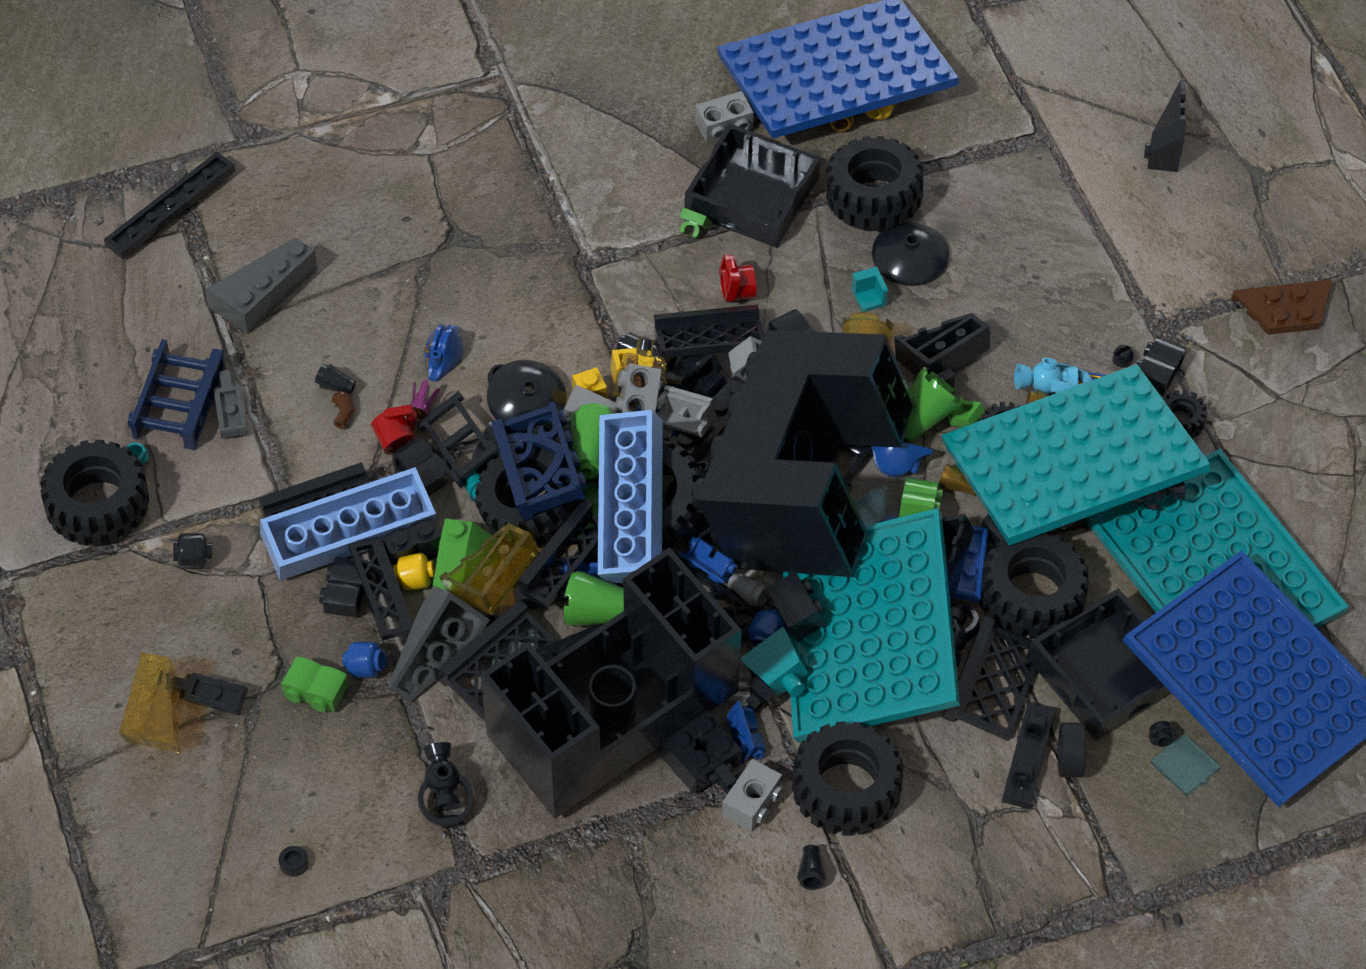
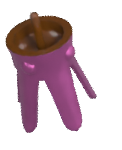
M427 380L422 382L416 397V383H413L412 402L410 405L416 411L418 419H422L428 414L430 406L440 391V388H436L425 402L428 388Z

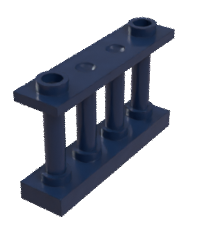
M161 339L158 349L153 351L152 366L134 412H130L128 417V427L131 428L133 439H139L144 427L177 433L183 438L185 449L195 450L215 397V386H219L220 383L219 371H224L226 367L223 350L213 348L210 357L201 360L169 354L167 340ZM169 364L202 370L203 376L202 379L194 381L166 376L163 373L166 365ZM159 385L195 391L196 394L194 400L189 402L155 396ZM154 406L186 412L188 417L186 421L176 423L149 418L147 415L150 407Z

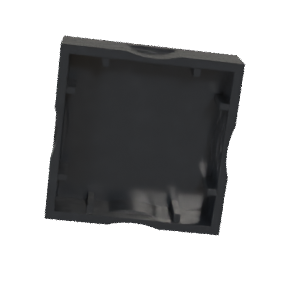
M728 123L713 147L709 160L700 168L686 190L684 208L707 216L712 221V224L777 248L819 179L821 157L789 145L770 141L760 134Z
M1119 588L1089 605L1078 616L1061 622L1031 640L1026 655L1030 663L1077 719L1084 724L1095 740H1098L1172 694L1122 641L1126 634L1143 623L1145 619Z

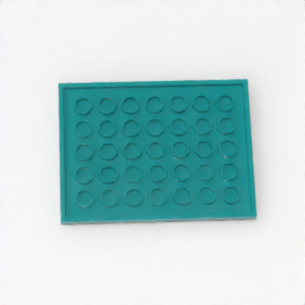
M1137 364L941 435L943 445L1009 546L1210 472L1209 461Z
M1221 449L1205 456L1210 463V472L1185 481L1184 501L1172 499L1168 495L1167 499L1161 503L1160 509H1146L1143 502H1128L1085 518L1087 525L1155 612L1165 607L1241 550L1316 628L1348 611L1349 606Z
M938 508L865 526L868 535L852 577L797 573L801 580L807 578L814 590L811 597L813 600L818 598L826 612L822 614V617L827 624L800 641L796 640L788 628L787 633L793 640L808 670L807 676L800 680L805 686L804 691L796 697H791L793 738L797 743L806 741L807 736L813 731L819 733L820 727L827 724L833 727L836 726V722L845 721L846 725H853V722H859L862 727H868L869 725L873 726L960 706L942 514ZM783 572V578L790 575L791 573Z

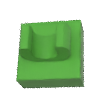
M683 207L680 218L685 222L681 225L680 232L686 234L689 227H694L695 231L692 237L698 239L701 236V228L708 230L712 221L707 216Z
M964 400V403L949 414L947 419L951 426L962 428L981 421L980 416L985 409L981 402Z

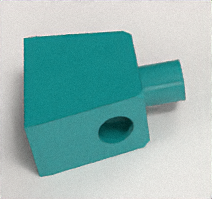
M783 627L740 658L748 671L754 677L757 676L777 696H780L787 690L791 697H796L805 689L800 680L807 676L808 670L793 640Z

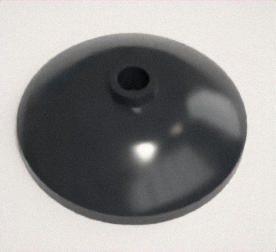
M905 222L901 225L896 224L894 228L884 229L876 237L872 246V261L880 274L886 279L900 285L919 286L930 283L943 274L949 261V248L945 239L931 227L919 223Z
M516 360L505 364L494 373L487 389L489 410L496 420L502 419V421L549 406L551 402L555 403L557 411L564 410L567 402L566 389L558 374L547 365L533 360ZM525 387H532L533 391H527ZM550 422L545 423V424H547L548 426H550V428L553 427V424H552V423H550Z

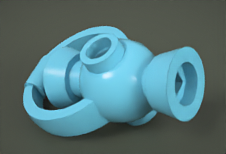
M1043 358L1032 370L1029 366L1018 363L1014 371V385L1017 390L1028 388L1031 384L1035 391L1038 389L1048 395L1092 381L1088 372L1076 366L1057 363L1052 358Z

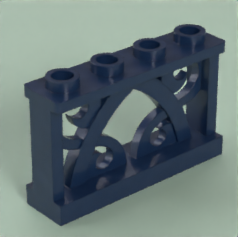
M554 402L549 403V406L506 421L498 419L491 422L515 504L522 521L532 519L533 514L579 498L580 500L586 499L583 489L587 488L583 472L577 473L576 470L577 467L581 466L576 451H570L569 447L574 446L570 431H564L563 426L568 424L563 410L557 411ZM548 422L553 424L551 431L545 432V426L543 425L539 428L538 435L534 434L536 426ZM558 435H559L561 444H559L558 442L554 441V439H555ZM534 446L555 454L551 465L543 475L534 468H518V466L524 464L531 457ZM518 449H524L525 451L523 454H516ZM565 460H567L569 469L562 468ZM528 476H534L538 479L535 482L534 478L532 477V480L530 482H525V479ZM563 477L570 479L569 486L557 490L550 487L552 482L557 486H563V483L560 482ZM544 490L547 492L546 494L538 496Z

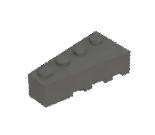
M296 237L208 287L206 295L209 309L249 334L317 270L315 250Z

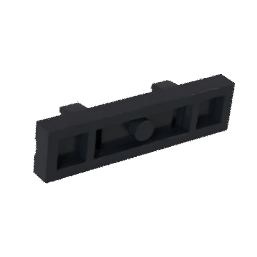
M1028 701L1002 797L1003 803L1030 809L1056 708Z

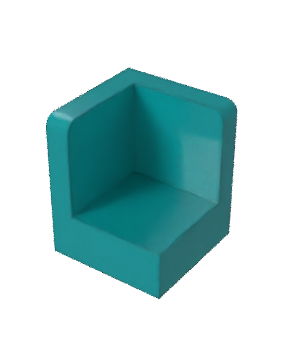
M877 267L852 274L851 290L862 312L887 306L888 288Z

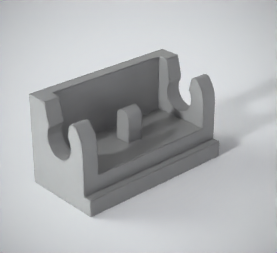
M666 385L663 393L657 399L656 409L661 408L657 415L663 420L664 427L703 437L717 418L713 398Z

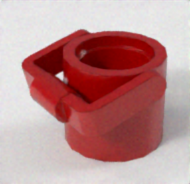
M724 254L719 268L724 302L756 298L757 286L753 266L751 264L737 266L734 255Z
M412 405L387 408L383 413L374 418L371 422V427L385 454L392 455V452L415 438L413 431L417 424V413L413 410Z

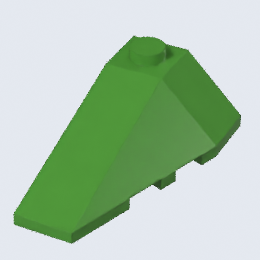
M445 518L433 586L452 593L469 605L476 593L482 589L483 582L488 574L492 573L496 567L501 542L473 522Z

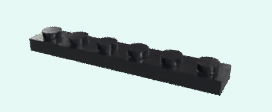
M215 152L104 239L105 246L124 259L234 173L235 164L219 152Z

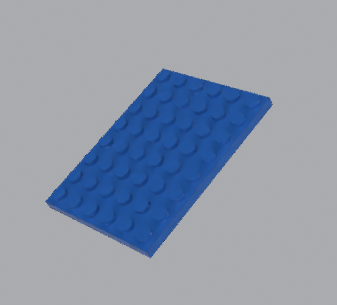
M883 0L866 4L858 8L844 10L840 13L823 16L815 20L776 29L772 32L751 36L747 39L717 47L718 56L772 139L959 85L957 74L902 0Z
M1242 550L1126 634L1122 640L1279 808L1366 740V679Z

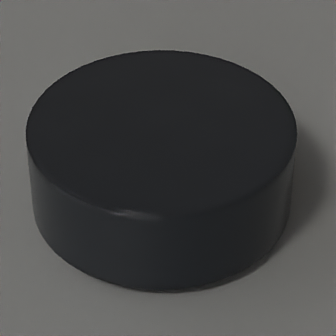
M287 847L279 855L280 870L287 876H299L308 868V856L301 847Z

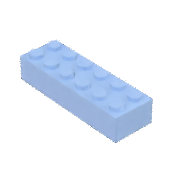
M653 410L600 415L598 575L612 584L623 583V578L662 553L663 420Z
M415 467L260 519V534L278 578L283 580L333 563L336 557H350L351 554L348 547L351 543L381 537L383 542V538L394 530L409 529L411 525L424 519L435 520L436 513ZM368 549L358 551V554L368 551Z

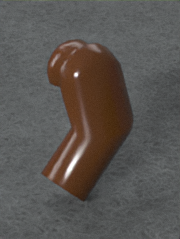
M339 391L332 396V403H335V406L340 410L333 423L337 428L345 429L355 413V407L350 395L347 392Z

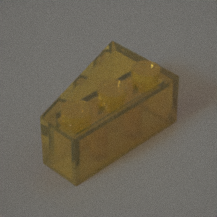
M510 523L481 544L482 548L471 557L466 555L461 559V564L449 574L445 572L439 576L446 591L452 593L463 602L490 615H493L539 552L531 533Z
M141 652L119 734L129 743L181 753L178 733L179 718L177 716L176 666L169 657Z

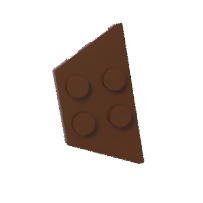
M1329 279L1233 290L1232 298L1236 303L1240 301L1247 308V314L1257 321L1268 335L1316 330L1320 327L1332 282Z

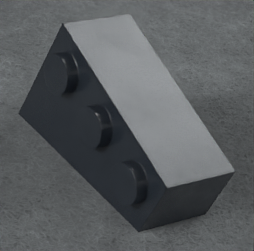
M970 313L941 322L940 327L927 330L926 327L918 329V333L911 336L903 337V335H898L894 337L896 360L916 376H918L923 367L927 368L928 375L931 371L938 374L949 368L954 372L990 349V327L976 315Z
M965 514L942 518L951 607L974 533V528Z

